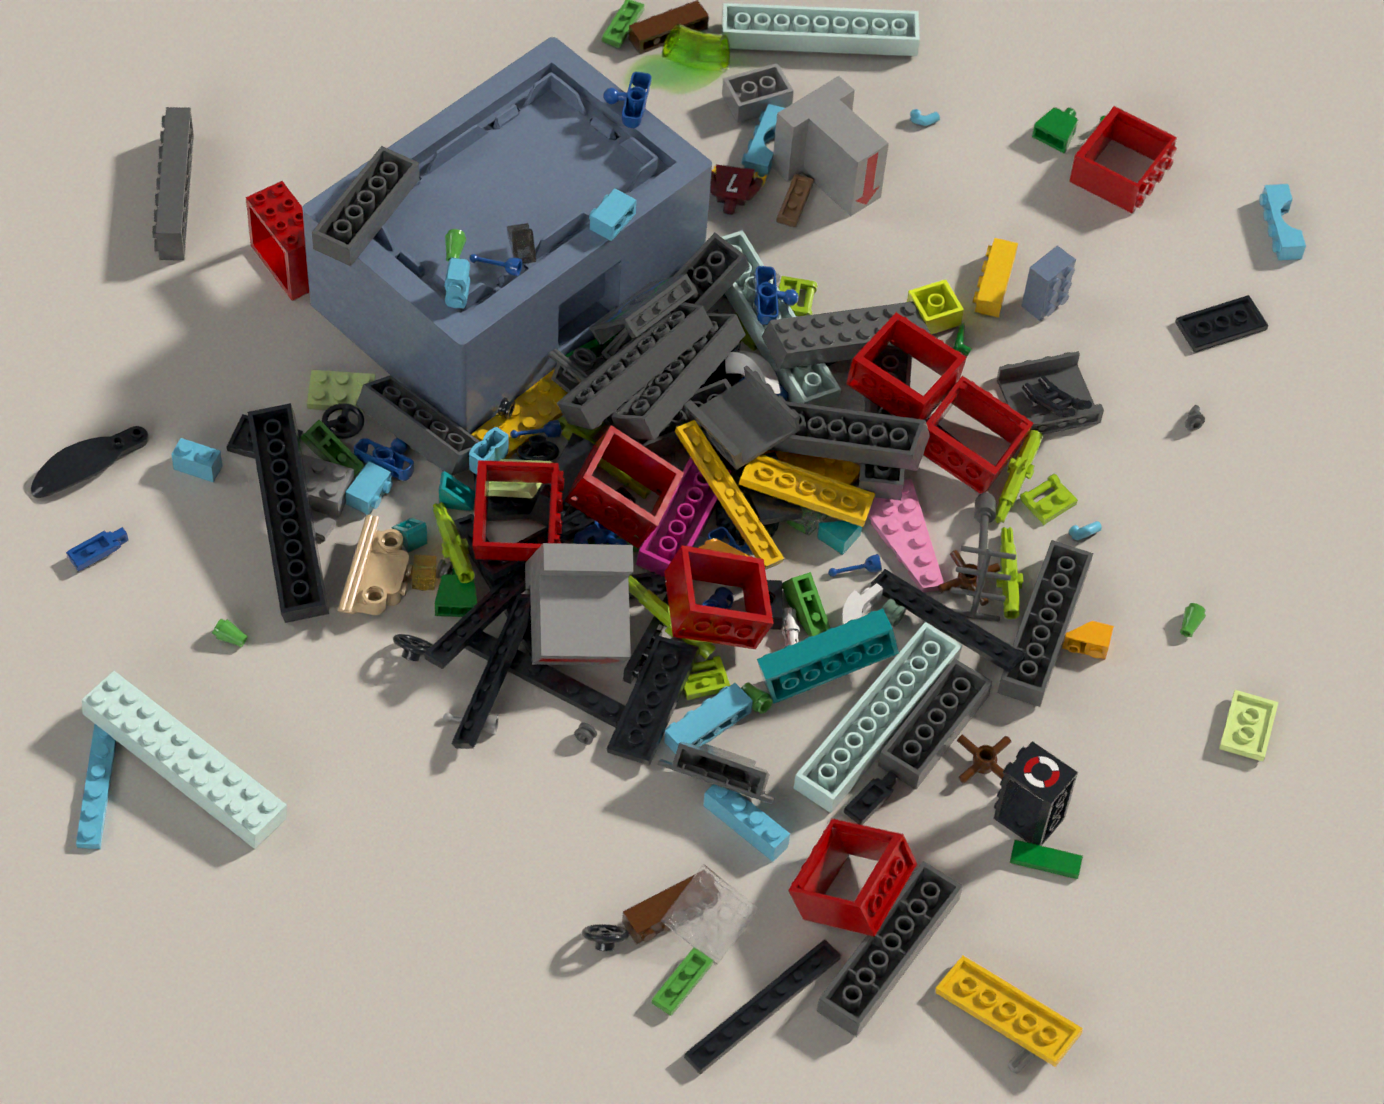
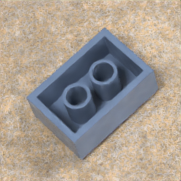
M1057 245L1029 268L1021 307L1040 321L1045 316H1050L1056 307L1064 305L1069 298L1068 293L1072 285L1071 280L1075 272L1076 259Z

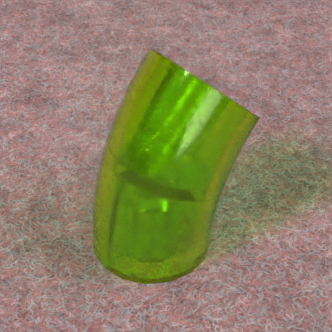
M677 24L672 28L664 42L662 57L694 69L726 72L730 62V43L726 35L704 33Z

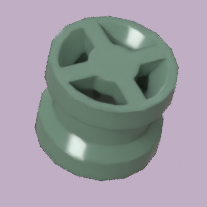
M889 599L882 607L893 627L898 625L906 612V608L896 605L893 599Z

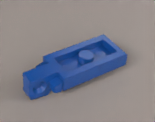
M123 527L114 532H106L104 530L71 548L66 554L79 572L121 548V545L129 540L128 535Z

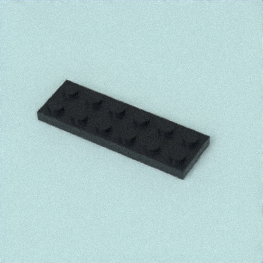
M659 635L656 636L606 748L607 753L646 765L651 764L698 657L699 647Z

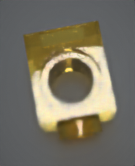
M414 555L412 589L421 591L435 590L437 556Z

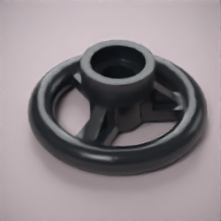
M339 403L329 407L323 413L321 421L338 439H347L357 435L362 430L365 419L358 407L348 403ZM342 410L341 415L337 419L328 421L329 416L333 412ZM350 411L358 417L357 426L349 421L348 415Z
M542 435L531 436L529 441L519 445L516 451L517 456L521 460L552 461L558 457L560 452L556 444L546 441V437Z
M396 634L393 637V642L403 648L402 657L411 661H419L420 655H424L433 645L424 639L412 635Z
M596 924L585 927L582 930V935L584 938L595 942V949L599 951H612L616 942L624 941L629 937V932L627 929L616 925Z

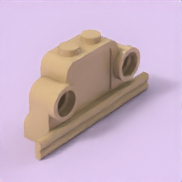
M366 515L338 607V611L343 613L356 614L360 612L379 615L385 611L387 605L395 606L399 604L402 595L406 596L408 583L406 581L408 577L411 578L413 565L409 564L408 553L402 550V534L394 529L376 530L379 522V517Z

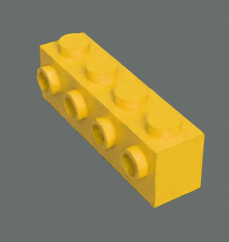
M994 238L993 244L988 245L985 257L989 258L988 261H983L981 269L984 276H979L977 288H980V290L975 291L972 302L976 304L975 312L999 318L1015 261L1018 243Z

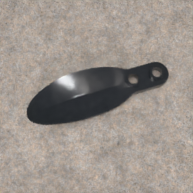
M133 426L110 437L83 440L60 450L37 472L31 485L32 495L36 498L50 496L97 475L115 463L119 457L144 447L148 442L147 430L141 426Z

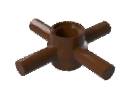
M957 550L950 553L956 566L977 570L975 564H966ZM998 563L989 565L987 572L993 573L1000 571ZM959 572L957 578L938 585V589L941 593L951 590V587L976 591L977 575ZM980 598L979 603L981 606H985L989 603V600L987 598Z
M963 734L959 736L957 742L973 755V764L958 777L962 783H966L977 772L988 774L991 771L1002 780L1004 769L997 764V755L1011 743V739L1008 736H1004L993 747L990 745L977 747Z

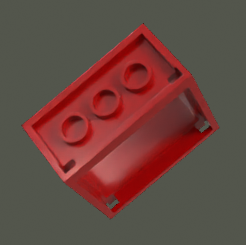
M1113 106L1075 154L1069 182L1133 214L1137 207L1141 208L1146 195H1151L1155 183L1161 182L1165 170L1169 171L1174 162L1172 157L1177 150V147H1175L1177 137ZM1111 140L1154 161L1138 183L1095 162Z
M280 181L246 197L250 246L293 301L309 293L302 205L285 183Z
M896 312L855 355L851 363L846 385L892 415L926 420L960 379L967 357ZM889 343L912 355L914 359L941 375L924 396L872 363Z
M962 375L926 422L930 437L923 456L981 494L988 491L1009 463L1010 459L1024 442L1034 423ZM953 405L1011 444L995 466L937 427Z
M611 425L591 449L564 501L636 548H639L659 525L684 472ZM601 458L659 495L651 513L592 476Z
M478 460L472 545L475 559L527 561L542 545L486 542L489 481L551 483L548 543L561 544L560 535L557 534L562 533L561 513L559 512H563L562 492L560 491H564L563 471L559 470V463Z
M681 545L664 571L673 637L756 650L773 625L764 559ZM692 580L742 588L746 612L695 604Z
M831 819L806 862L802 865L797 877L791 883L792 885L788 891L803 920L875 937L915 869L917 862L904 834ZM848 855L878 861L855 901L825 895Z

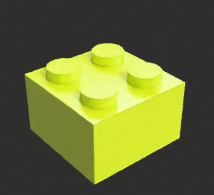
M946 279L908 291L907 302H914L931 334L961 325L964 309Z

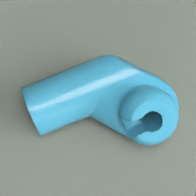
M918 109L910 112V120L922 126H928L940 120L938 112H933L926 116L921 115V111Z
M1098 521L1081 528L1074 525L1069 529V535L1072 536V539L1078 541L1101 531L1102 526Z

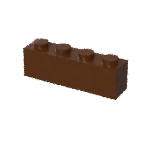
M698 0L686 3L683 6L629 25L628 39L640 55L707 30L709 14Z
M702 870L623 911L622 924L628 930L636 945L643 941L648 942L656 934L671 930L677 923L692 919L696 913L713 908L718 901L719 891L706 872Z

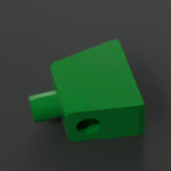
M1056 107L1052 108L1035 122L1032 138L1065 154L1077 129L1078 119L1075 117V110L1070 107L1066 108L1065 111Z
M453 568L452 575L444 574L441 577L435 598V616L463 617L477 604L475 582L473 579L468 583H462Z

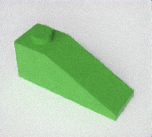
M320 419L300 438L322 460L354 469V476L365 466Z
M811 572L793 577L782 583L788 605L792 610H796V617L809 637L830 629Z

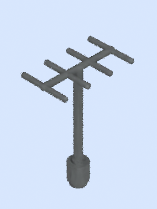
M984 492L978 495L974 507V518L980 523L979 547L961 546V551L978 554L977 570L958 566L955 569L956 572L977 575L976 591L951 587L950 590L951 593L974 596L971 611L950 609L962 616L999 622L1000 616L977 613L980 598L1005 601L1006 599L1002 595L982 592L986 577L1007 581L1011 579L1010 575L987 572L991 556L1015 560L1016 554L987 549L988 526L996 517V500L992 494Z

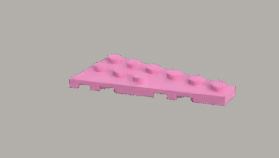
M912 479L904 480L901 500L874 498L868 518L886 545L895 552L897 560L906 567L909 576L918 588L924 593L938 591V585L944 583Z

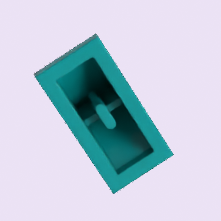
M443 471L439 484V503L443 502L446 509L473 510L475 491L446 471Z
M409 518L391 527L402 534L403 546L408 553L428 544L427 525L423 521Z
M846 521L823 522L818 525L817 537L820 541L843 555L861 536L862 527Z

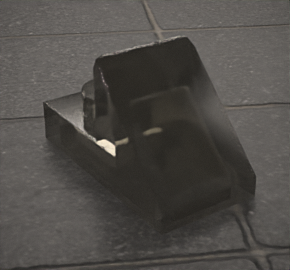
M529 224L507 226V235L513 258L522 259V264L536 262L533 230L529 228Z

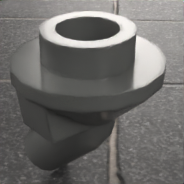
M1194 405L1188 412L1185 427L1189 430H1197L1205 422V417L1201 414L1198 405Z

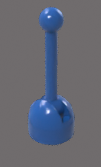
M471 254L469 257L472 263L478 261L503 266L508 274L519 276L522 269V259L509 258L506 262L481 258L476 254Z
M558 420L547 422L542 429L519 432L512 430L510 437L515 439L522 435L545 433L550 438H556L561 436V425Z
M878 554L871 555L865 560L864 564L840 569L830 568L828 574L834 577L838 573L866 568L869 572L873 573L881 572L880 557Z

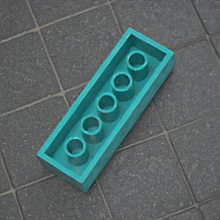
M882 608L858 619H852L838 627L830 628L818 635L807 637L796 644L787 645L776 652L765 654L763 657L758 658L757 662L765 686L773 700V704L897 655L899 651L893 628Z

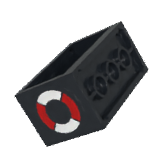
M1032 741L1027 747L1023 746L1016 755L1017 759L1013 763L1009 762L1002 772L1004 777L999 784L1001 789L997 793L998 801L994 805L996 810L993 819L1028 843L1042 846L1066 817L1078 772Z

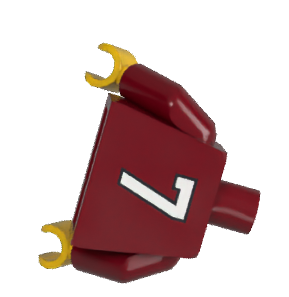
M716 164L711 171L710 192L713 196H716L717 202L724 203L723 212L732 215L735 214L736 205L744 206L746 201L752 200L760 191L761 187L765 185L767 175L765 174L764 177H760L758 172H755V169Z

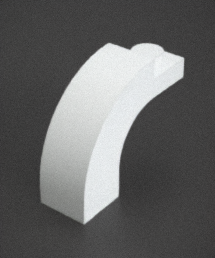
M730 352L728 354V357L725 359L726 373H739L745 376L744 367L748 366L752 371L758 372L765 384L771 385L775 394H780L776 373L763 357L752 352Z
M876 583L871 588H866L861 595L854 590L844 604L841 625L852 619L863 617L866 612L879 603L883 588Z

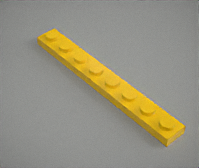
M693 420L676 427V435L754 556L764 559L765 570L782 563L784 560L783 555L696 421Z

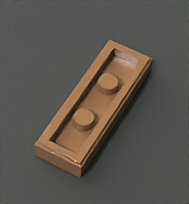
M794 174L776 222L796 228L814 179Z

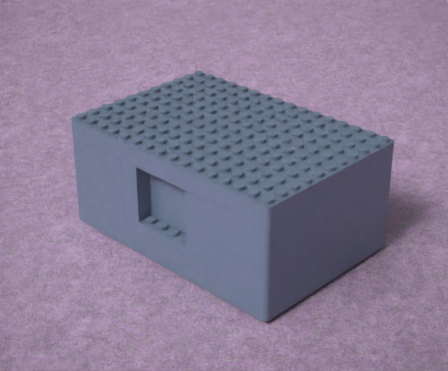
M556 37L546 39L388 147V149L419 162V181L352 266H348L314 250L312 231L369 161L302 207L311 306L392 377L469 434L498 414L499 405L503 398H508L509 402L511 400L514 401L555 369L557 363L548 356L550 351L557 349L566 355L595 339L589 328L591 325L648 283L673 277L706 242L712 161L647 109L643 114L640 126L634 129L624 126L622 123V110L625 101L618 100L615 104H608L603 98V93L608 88H615L619 92L624 91ZM614 189H617L637 200L636 214L619 234L610 241L590 230L589 215L594 208H598L607 194L609 195ZM451 229L463 231L467 239L459 259L468 260L470 264V287L465 308L448 307L445 303L446 290L444 284L448 268L445 235ZM471 254H476L481 258L506 262L509 258L522 259V269L519 276L508 274L503 266L478 261L472 263L469 257Z

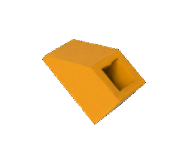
M1090 621L1067 632L1062 649L1072 653L1089 655L1093 658L1106 659L1114 626Z

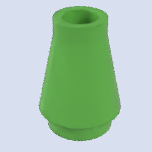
M451 229L445 235L447 262L451 258L459 259L467 240L465 233L461 230Z
M1190 603L1189 606L1185 607L1180 630L1182 635L1186 637L1193 636L1195 630L1206 617V610L1203 606Z
M221 618L212 632L216 639L242 647L248 638L228 619L224 620Z
M750 682L745 683L741 687L753 700L752 708L755 712L765 713L770 709L773 703L770 694L753 686Z

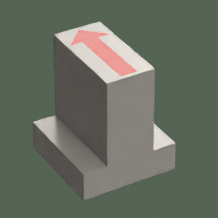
M837 76L777 113L772 168L787 182L793 179L794 174L804 173L808 178L814 179V183L846 213L852 216L881 198L889 143L852 111L855 90L840 76Z
M543 543L525 563L526 589H530L532 664L621 665L631 657L628 577L633 573V545Z

